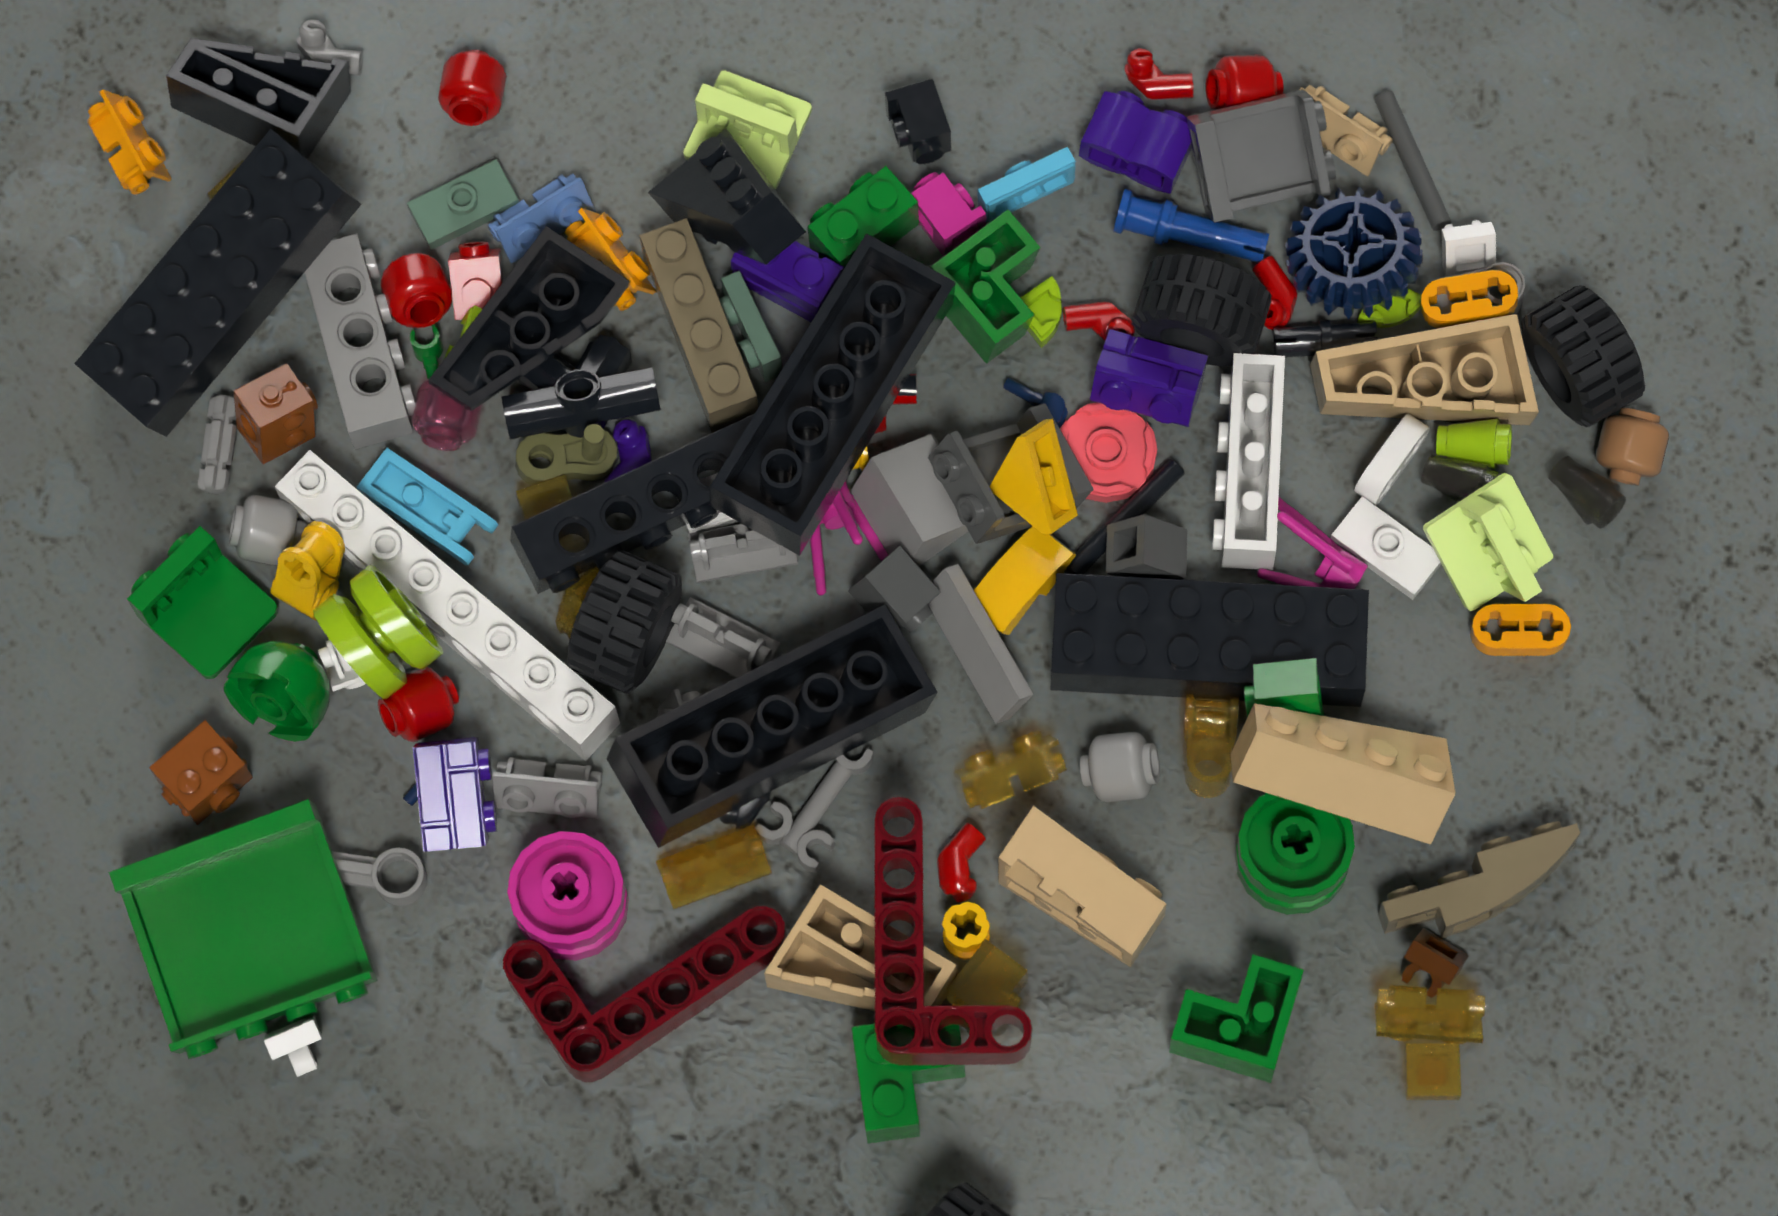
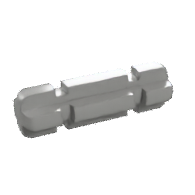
M216 395V397H212L209 401L207 417L212 421L211 423H206L201 463L205 465V469H200L198 487L201 491L211 494L225 492L229 484L230 471L226 469V465H231L236 434V425L232 424V421L236 420L234 397L227 395Z

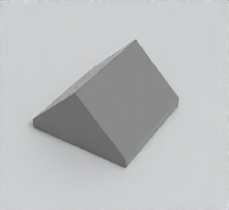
M931 434L871 457L850 490L851 495H853L888 555L901 546L918 567L968 532L967 527L960 521L957 509L943 484L936 478L933 466L928 459L929 455L939 445L935 436Z

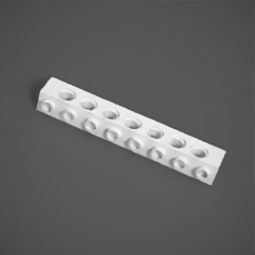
M311 450L277 483L275 489L279 498L296 508L297 518L300 521L306 522V526L313 521H321L334 528L345 544L343 557L359 571L364 570L370 564L379 569L411 601L425 620L428 628L584 761H587L618 727L620 721L616 706Z

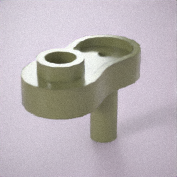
M597 424L587 426L584 430L583 438L574 437L569 434L541 433L531 435L520 442L516 450L515 467L521 479L534 487H547L568 479L597 481L605 478L612 472L616 464L617 446L614 438ZM537 457H543L549 461L550 466L544 469L536 468L531 464V461Z

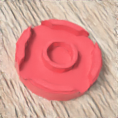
M1097 402L1090 403L1078 409L1076 414L1071 416L1068 421L1066 420L1060 428L1094 489L1086 499L1103 503L1125 500L1138 492L1152 476L1157 457L1155 435L1148 422H1145L1137 413L1127 410H1113Z

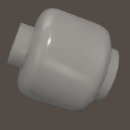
M252 495L246 499L243 506L235 505L229 533V545L236 546L237 555L242 560L277 566L280 553L288 547H294L301 540L306 522L297 520L296 508L287 501Z
M1137 732L1099 735L1095 737L1090 745L1089 754L1082 755L1080 758V773L1083 785L1085 787L1092 786L1097 798L1103 802L1145 798L1149 794L1152 785L1158 784L1160 779V764L1155 744L1147 743L1144 736Z

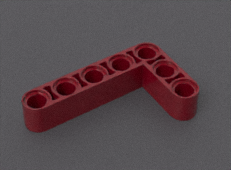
M903 797L890 798L877 809L874 820L875 1036L878 1052L883 1059L896 1065H1008L1017 1063L1025 1058L1030 1050L1032 1041L1031 1020L1018 1007L1008 1005L924 1006L923 819L920 809L913 801ZM903 817L911 821L914 827L907 835L896 837L887 833L884 826L892 818ZM893 869H906L913 875L914 880L905 888H892L885 882L884 878ZM897 920L906 921L914 928L911 937L903 941L890 939L884 931L888 924ZM902 972L911 976L915 983L906 993L897 994L888 990L884 985L887 978L893 973ZM1011 1024L1020 1029L1023 1037L1015 1045L1003 1046L996 1042L992 1034L999 1026ZM895 1025H905L912 1029L915 1037L908 1045L897 1047L887 1042L885 1034L888 1029ZM947 1025H960L966 1029L969 1037L960 1046H947L939 1038L941 1030Z
M767 906L751 908L593 1015L588 1011L551 955L540 943L533 940H521L512 944L504 955L503 969L511 988L567 1070L580 1081L595 1082L604 1078L768 967L787 938V933L782 916L775 909ZM759 925H768L777 931L775 939L767 945L754 944L748 937L750 932ZM717 954L727 955L734 961L731 969L722 975H713L705 969L706 962ZM534 958L543 963L540 973L534 978L522 979L515 975L517 966L525 959ZM672 984L685 985L690 990L687 999L678 1005L665 1003L661 999V995L667 986ZM563 1000L572 1005L570 1015L560 1022H552L544 1017L546 1008L552 1002ZM629 1013H637L645 1018L644 1027L633 1035L623 1034L617 1029L620 1019ZM594 1043L601 1048V1054L594 1063L582 1065L573 1059V1055L580 1045Z

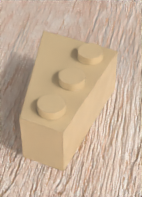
M1035 806L1029 811L999 856L998 883L1129 967L1133 965L1165 916L1166 903L1161 900L1162 893L1157 888L1140 878L1132 879L1120 870L1110 858L1090 848Z

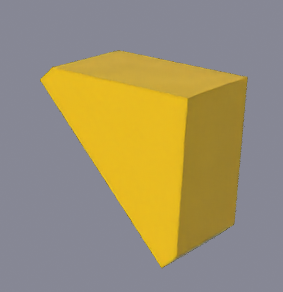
M1044 419L1017 437L989 486L994 495L1043 535L1054 533L1078 516L1053 419Z

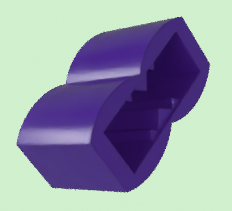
M1104 91L1081 140L1079 156L1102 169L1126 175L1148 188L1171 194L1192 149L1187 119L1184 115L1172 110H1164L1163 112L1150 110L1144 106V102L1132 93L1126 91H1118L1117 93Z

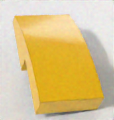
M1033 526L1027 530L997 561L974 589L995 628L1002 634L1010 635L1038 595L1047 596L1056 584V573H1064L1076 554L1051 534L1043 535Z

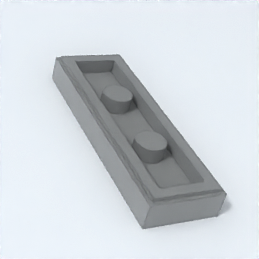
M959 564L946 567L932 581L941 593L927 605L933 612L932 614L995 724L1009 720L1031 698L1033 692Z

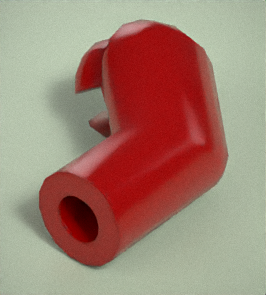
M1135 49L1128 54L1127 65L1124 69L1126 77L1145 97L1151 100L1193 98L1192 73L1165 75L1154 64L1153 54L1146 49Z
M1269 256L1255 265L1252 271L1271 294V304L1264 326L1273 330V327L1283 328L1289 323L1298 293L1275 258Z
M1110 302L1063 306L1065 331L1091 329L1105 341L1109 329L1130 334L1134 337L1135 327L1132 325L1130 318Z
M966 823L937 858L939 886L946 895H951L956 902H965L976 892L977 883L969 877L968 860L986 841L985 836L970 823Z

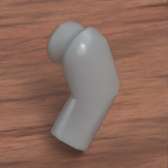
M317 20L306 21L300 26L297 44L306 60L331 63L332 58L348 60L349 75H361L363 65L362 51L336 49L325 34L326 27Z

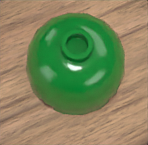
M268 641L251 647L232 667L226 677L228 680L224 684V693L230 704L244 719L251 724H254L258 717L276 725V727L268 734L293 742L307 740L323 720L330 702V681L323 666L318 661L315 652L300 643Z

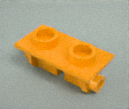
M102 89L99 93L104 102L97 103L89 108L88 113L90 117L88 124L104 152L109 153L117 146H121L122 149L108 160L123 189H129L133 195H136L149 188L147 180L151 177L169 182L172 178L163 163L166 160L165 153L160 145L153 138L149 137L141 123L144 120V115L140 107L128 96L123 97Z
M580 208L578 212L585 222L576 221L569 225L565 230V234L568 236L567 240L630 281V285L614 306H617L620 311L630 308L636 302L633 294L638 290L652 295L656 293V290L647 279L650 275L648 266L635 252H628L619 238L623 236V232L618 224L605 212L599 214Z

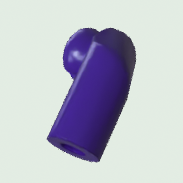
M623 420L614 428L613 437L617 441L621 462L604 480V483L652 461L649 435L644 427L638 425L634 420Z

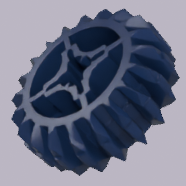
M1359 185L1354 192V196L1345 197V193L1338 188L1335 193V200L1329 201L1319 194L1316 200L1317 209L1307 206L1303 207L1301 221H1293L1290 227L1291 238L1287 239L1288 241L1285 245L1286 255L1289 257L1286 263L1287 271L1290 277H1293L1294 287L1298 293L1306 292L1307 301L1311 306L1323 301L1324 310L1328 316L1337 307H1341L1344 309V315L1349 320L1354 313V309L1363 308V312L1370 318L1373 313V305L1379 304L1389 311L1392 306V296L1405 299L1408 293V284H1416L1418 279V267L1423 262V250L1420 249L1422 245L1421 232L1418 228H1414V218L1411 212L1402 213L1401 204L1398 202V199L1384 204V195L1380 189L1371 198L1365 197L1364 190ZM1368 230H1372L1378 234L1371 233ZM1358 241L1357 253H1354V262L1350 264L1351 252H1354V244ZM1327 270L1336 271L1337 273H1339V274L1342 275V276H1338V275L1333 274V273H1331V272H1329V271H1327Z

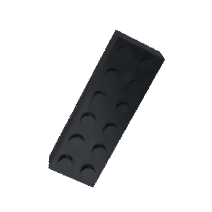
M270 129L74 364L145 427L167 437L361 206V203L290 142Z
M866 233L710 485V506L800 556L952 307L956 282Z
M1056 573L1050 690L1245 701L1244 687L1254 686L1253 664L1316 658L1323 705L1361 707L1366 690L1369 590Z
M883 605L615 738L607 756V761L655 844L660 848L926 713L938 692L886 605Z

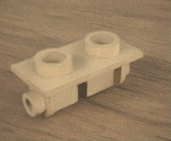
M1308 85L1306 89L1301 87L1299 90L1306 91L1313 97L1314 102L1320 101L1323 106L1327 129L1320 132L1322 147L1330 150L1333 155L1368 177L1378 155H1383L1393 141V138L1386 134L1388 129L1384 126L1380 127L1359 112L1352 119L1348 118L1345 115L1350 106L1325 91L1326 89L1322 86H1319L1317 89L1312 85Z

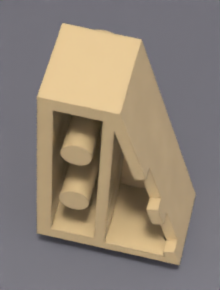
M820 884L764 972L767 987L875 1011V916ZM890 925L884 931L890 939L895 941H903L909 938ZM924 946V1006H941L957 980L956 964ZM898 972L890 975L884 985L891 992L902 994L909 991L915 982L908 974Z

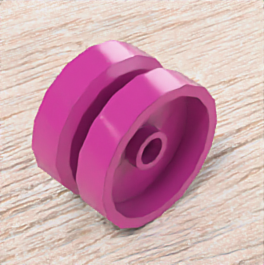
M559 831L539 837L521 851L510 870L507 894L519 930L527 940L540 943L553 959L577 961L599 954L616 940L627 920L629 898L618 861L602 842L584 833ZM573 892L577 894L572 900L565 895L561 901L562 896L566 893Z

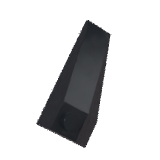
M546 226L430 377L428 384L469 411L474 410L601 324L628 288L630 281Z

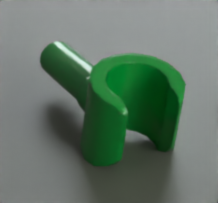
M432 325L434 339L426 345L418 343L414 329L410 332L413 353L419 361L423 362L428 382L438 368V358L443 353L440 333L434 325ZM428 384L431 400L444 398L442 392Z

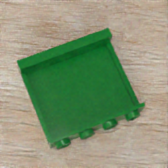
M309 799L109 872L115 892L122 895L173 1042L168 1044L170 1051L173 1053L181 1054L186 1052L188 1059L206 1055L219 1049L216 1040L235 1033L238 1041L255 1037L269 1030L266 1022L284 1015H286L288 1023L304 1019L319 1012L316 1006L317 1003L336 997L338 1004L350 1002L367 995L366 985L378 981L316 804Z

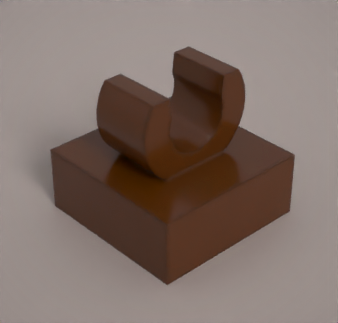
M1424 928L1413 940L1404 956L1410 963L1403 972L1402 981L1408 984L1417 971L1428 972L1432 978V985L1428 989L1426 996L1433 998L1439 993L1445 983L1448 985L1452 983L1469 955Z

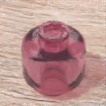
M427 379L418 388L412 416L413 428L421 436L422 442L431 448L443 451L458 450L461 445L469 443L475 438L483 404L469 411L428 384L429 379Z

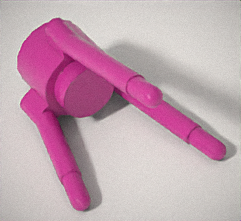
M845 481L810 538L813 573L818 595L826 593L820 524L824 523L825 527L830 530L845 526L853 543L860 545L863 539L856 525L857 523L879 559L882 561L888 556L853 495H851Z
M1279 497L1278 509L1281 512L1277 514V519L1325 556L1314 574L1321 578L1322 582L1319 584L1264 568L1257 571L1258 577L1280 585L1355 589L1368 565L1342 549Z

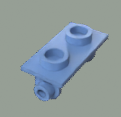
M561 174L555 181L532 194L536 204L529 207L522 200L504 212L493 216L495 221L487 226L497 242L500 241L511 264L524 256L546 226L560 235L572 223L584 220L578 212L580 208L596 212L580 177L576 178L574 174H571L565 178Z

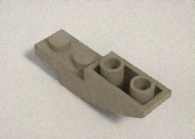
M1559 821L1547 823L1533 829L1531 837L1512 842L1510 836L1490 840L1482 844V851L1477 852L1471 865L1474 875L1469 876L1465 870L1457 871L1437 880L1438 886L1419 891L1416 885H1411L1390 892L1387 895L1388 900L1382 902L1378 913L1384 933L1387 934L1435 919L1441 939L1494 918L1530 894L1559 867L1575 846L1580 835L1577 823L1562 827Z

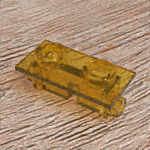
M1035 731L1014 739L1011 742L1013 749L994 756L992 750H986L964 759L965 768L955 771L954 775L962 783L969 780L971 786L962 789L968 807L971 809L979 805L982 810L1014 797L1015 793L1009 777L1018 775L1024 792L1059 780L1058 774L1067 771L1066 765L1060 752L1051 754L1049 750L1060 745L1058 739L1050 734L1043 737L1041 731Z
M754 825L656 861L673 910L772 874L762 841Z
M1389 984L1388 989H1378L1377 1003H1375L1376 1036L1390 1037L1397 1041H1409L1412 1039L1440 1040L1454 1045L1466 1042L1483 1043L1482 1017L1485 1014V996L1475 995V990L1437 988L1436 1005L1426 1004L1427 987Z

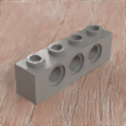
M358 234L331 240L305 271V276L348 434L354 449H359L412 434L413 429L409 416L418 414L410 384L401 387L396 370L406 367L398 339L388 341L384 325L393 323L384 293L375 295L371 280L379 278L380 273L373 249L363 250ZM357 288L360 290L358 296L351 301H340L337 299L338 294L344 289ZM359 333L373 335L371 341L365 346L353 347L349 345L350 340ZM379 378L386 381L382 389L377 392L366 393L361 390L362 386L370 379Z

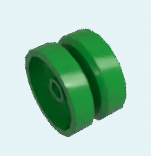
M1265 793L1259 796L1244 815L1235 850L1237 875L1246 892L1263 907L1286 915L1310 913L1328 904L1344 886L1355 849L1353 825L1348 818ZM1291 846L1298 847L1303 854L1296 855L1295 850Z

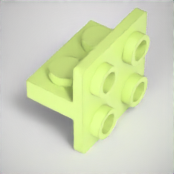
M721 71L714 87L703 83L695 99L698 121L683 151L684 158L688 160L696 153L698 147L705 140L717 136L724 129H727L776 190L811 115L812 106L807 101L728 71Z
M1502 473L1423 526L1429 542L1466 609L1475 611L1504 591L1524 602L1542 592L1534 574L1538 572L1540 567L1553 559V553L1511 475Z

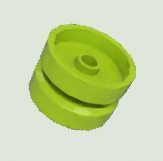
M370 564L350 580L351 594L363 613L347 598L335 594L315 608L313 613L326 636L358 676L382 699H388L407 683L405 669L394 651L411 667L424 670L443 654V650L411 601L379 569Z

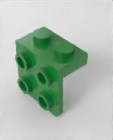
M199 526L191 535L186 533L172 544L167 554L168 558L155 571L148 570L136 580L131 589L132 594L127 600L136 616L200 675L206 679H213L277 616L278 607L273 599L222 554L216 540Z

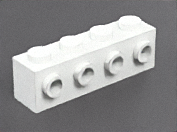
M1234 353L1231 374H1221L1220 404L1229 405V421L1219 422L1217 452L1227 453L1226 471H1216L1215 501L1225 502L1224 519H1214L1212 550H1222L1221 567L1258 570L1264 568L1273 570L1277 544L1285 356Z

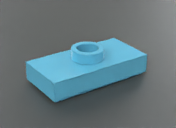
M1065 147L1034 163H1031V161L1020 162L1011 167L1005 173V177L979 188L978 207L981 206L986 212V223H990L1008 209L1010 212H1013L1074 183L1076 161L1069 148Z

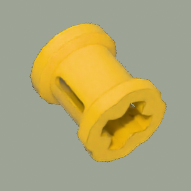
M963 902L960 905L951 906L945 913L942 922L943 942L947 951L955 958L962 960L974 959L982 955L987 949L990 940V925L986 918L985 910L978 904ZM968 922L975 924V935L968 934L964 940L957 938V927L964 928Z

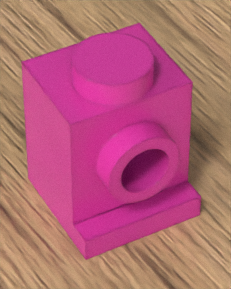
M937 172L931 173L914 186L911 194L918 201L919 224L943 257L986 226V212L983 208L979 206L974 209L973 200L966 189L960 183L953 186L944 172L940 175Z

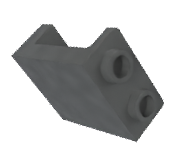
M1299 90L1186 117L1205 214L1214 223L1234 218V211L1311 193L1321 194L1322 196L1331 194L1329 180L1336 179V171L1330 150L1323 151L1320 132L1327 129L1325 113L1321 102H1314L1313 97L1306 91Z
M1046 404L1029 408L1016 424L962 439L958 431L948 433L929 455L928 459L933 466L936 478L943 484L957 509L960 521L967 527L975 544L1032 527L1031 524L994 495L989 486L1017 437L1044 419H1053L1076 509L1094 490Z

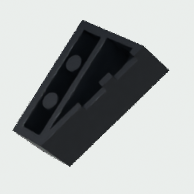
M724 129L717 136L705 140L693 156L648 192L673 222L687 218L692 232L702 235L707 242L715 245L717 242L724 243L733 252L764 264H768L806 233L761 169L727 129Z

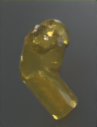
M597 567L586 571L580 576L579 582L563 592L555 623L559 633H565L569 639L582 602L599 572Z

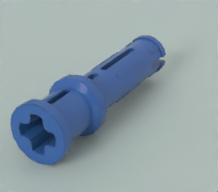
M1125 189L1123 192L1113 231L1115 233L1121 234L1124 230L1153 237L1154 242L1160 245L1163 243L1168 244L1169 239L1254 261L1257 262L1256 264L1263 260L1270 233H1261L1223 222L1214 223L1211 219L1178 211V205L1173 204V201L1166 200L1161 204L1135 197L1131 190Z

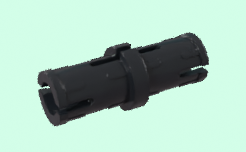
M1319 320L1318 326L1273 327V343H1276L1274 355L1285 356V358L1314 356L1316 351L1378 340V337H1375V333H1377L1376 321L1331 325L1330 320Z

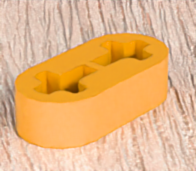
M1500 270L1440 278L1429 283L1421 295V312L1424 320L1430 326L1437 329L1512 315L1518 305V287L1515 280L1508 273ZM1498 286V290L1502 294L1509 293V295L1502 297V305L1492 306V302L1488 298L1473 300L1487 296L1488 287ZM1447 294L1451 302L1466 300L1452 304L1451 313L1441 314V310L1437 306L1430 307V305L1437 303V295Z
M1491 604L1481 608L1475 615L1471 625L1470 636L1477 650L1487 655L1548 656L1556 654L1563 649L1570 635L1571 623L1565 611L1556 605ZM1489 619H1496L1500 628L1516 629V631L1502 632L1500 640L1494 641L1491 640L1490 632L1481 631V629L1487 627ZM1541 619L1550 620L1551 628L1559 629L1560 631L1554 632L1552 640L1546 641L1543 640L1542 632L1524 631V629L1538 628Z

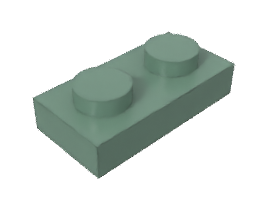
M740 271L721 278L723 297L719 298L729 326L737 324L744 340L738 342V346L749 370L758 367L764 382L778 377L783 369L781 356Z

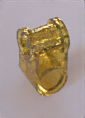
M1186 694L1184 716V741H1186L1185 781L1190 791L1199 797H1217L1223 794L1230 785L1232 777L1231 753L1237 740L1239 699L1236 696H1230L1228 701L1196 700L1194 694ZM1212 760L1218 763L1223 770L1216 776H1206L1198 772L1195 766L1201 761Z

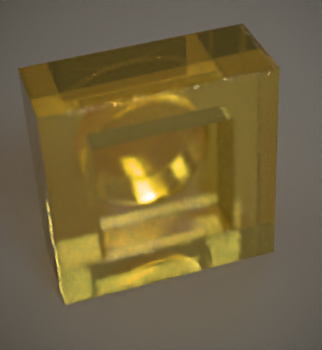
M565 475L516 491V499L524 520L573 498Z
M1406 1043L1404 1047L1406 1100H1460V1043Z

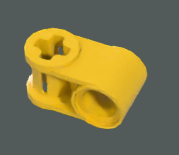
M313 521L309 523L302 532L301 540L294 547H288L280 553L270 594L316 621L313 610L331 595H336L339 588L338 578L345 552V544L339 533L324 522Z

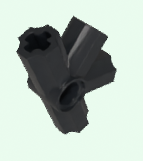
M599 335L596 341L589 342L575 368L556 353L519 379L520 383L529 391L501 397L509 439L562 429L571 436L583 438L585 428L591 424H597L604 429L608 420L660 411L653 367L626 372L632 362L630 350L621 345L615 337Z

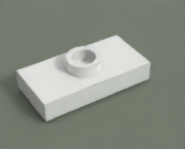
M1363 496L1331 535V540L1366 563L1370 570L1412 600H1414L1441 566V562L1432 546Z

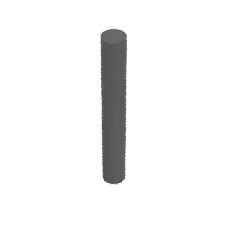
M1393 91L1383 92L1374 99L1391 138H1393L1394 145L1433 231L1444 229L1446 224H1451L1450 217Z

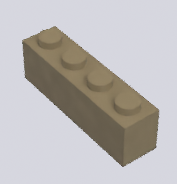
M687 218L639 235L643 258L650 270V276L711 432L714 433L755 414L759 408L756 392Z

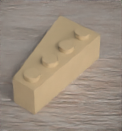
M1517 314L1316 351L1310 364L1320 414L1402 419L1407 414H1410L1416 419L1458 422H1475L1499 418L1500 424L1531 425L1539 413Z
M1254 703L1231 753L1233 783L1430 845L1456 794L1446 738L1293 711L1282 707H1271Z

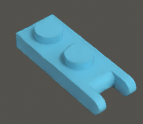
M388 448L383 451L356 487L358 491L376 506L467 566L474 559V556L468 549L461 546L460 543L474 524L491 534L498 527V523L489 515Z

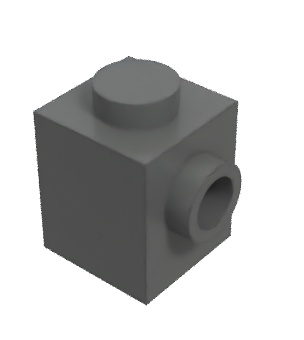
M1146 514L1107 525L1106 574L1120 577L1186 579L1187 529Z
M901 546L897 547L848 590L867 613L886 605L898 627L904 626L909 633L933 613L927 604L941 593Z

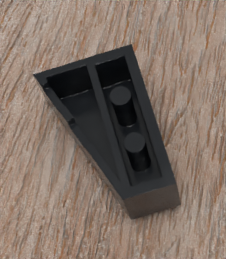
M195 38L190 39L166 75L171 108L254 146H257L267 132L272 129L307 158H309L351 93L348 60L332 58L331 63L301 59V54L285 52L284 57L255 53L254 47Z

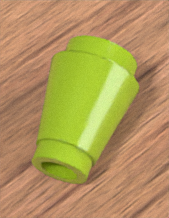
M1499 418L1438 426L1436 439L1437 456H1447V458L1491 469H1496L1497 464L1509 465L1512 446L1511 424H1500Z

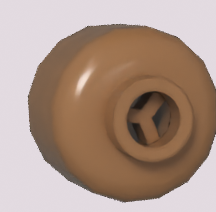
M1621 408L1619 415H1611L1604 420L1596 452V460L1602 467L1611 470L1610 480L1639 486L1641 477H1654L1661 472L1669 440V432L1663 425L1659 424L1660 416L1641 410Z

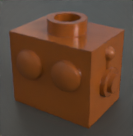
M287 363L233 391L237 429L262 464L316 437L314 411L318 409L316 398L305 382L301 383Z
M206 720L149 767L157 781L162 785V797L170 806L172 804L178 805L182 815L185 817L189 816L197 825L214 811L221 813L228 809L238 799L240 795L238 790L253 778L247 768V760L239 757L236 751L238 746L229 736L227 738L224 736L220 737Z

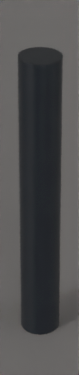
M1170 459L1075 553V558L1066 570L1070 574L1083 575L1106 552L1107 525L1144 515L1185 474L1182 467Z

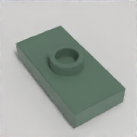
M497 159L407 202V206L430 250H433L493 220L495 214L504 212L517 204L519 200Z

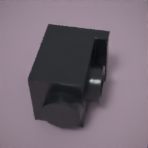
M933 79L885 92L886 114L888 120L892 122L896 141L899 148L908 146L913 162L929 164L942 158L944 153L951 151V131Z

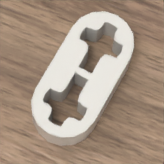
M1407 414L1360 477L1354 492L1363 496L1375 506L1378 505L1425 440L1430 427Z

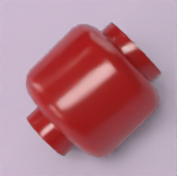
M481 50L463 51L452 55L443 67L438 94L441 108L451 119L461 125L477 126L493 119L501 110L507 78L504 67L494 57Z
M1258 54L1225 56L1217 62L1215 69H1211L1208 72L1206 79L1207 101L1209 106L1216 110L1282 95L1284 92L1281 73L1274 71L1273 65L1267 57Z
M420 253L403 255L392 261L383 272L380 280L381 291L386 297L390 314L397 323L410 328H424L441 320L449 311L452 303L451 287L443 268L435 258Z
M426 667L424 670L416 668L407 672V683L388 699L380 698L378 700V710L389 733L394 737L400 735L404 740L410 742H418L448 728L453 723V705L459 703V696L454 683L447 675L440 677L432 668Z

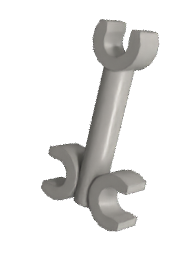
M867 749L863 756L856 761L848 760L844 754L835 758L834 765L794 822L792 813L787 806L782 803L773 802L771 812L783 820V825L778 830L771 831L765 826L758 824L755 830L759 839L766 844H781L791 853H797L801 866L809 872L816 873L820 868L819 862L807 854L808 848L811 845L820 844L832 851L835 843L831 835L825 831L813 829L850 776L862 774L869 769L873 761V751Z

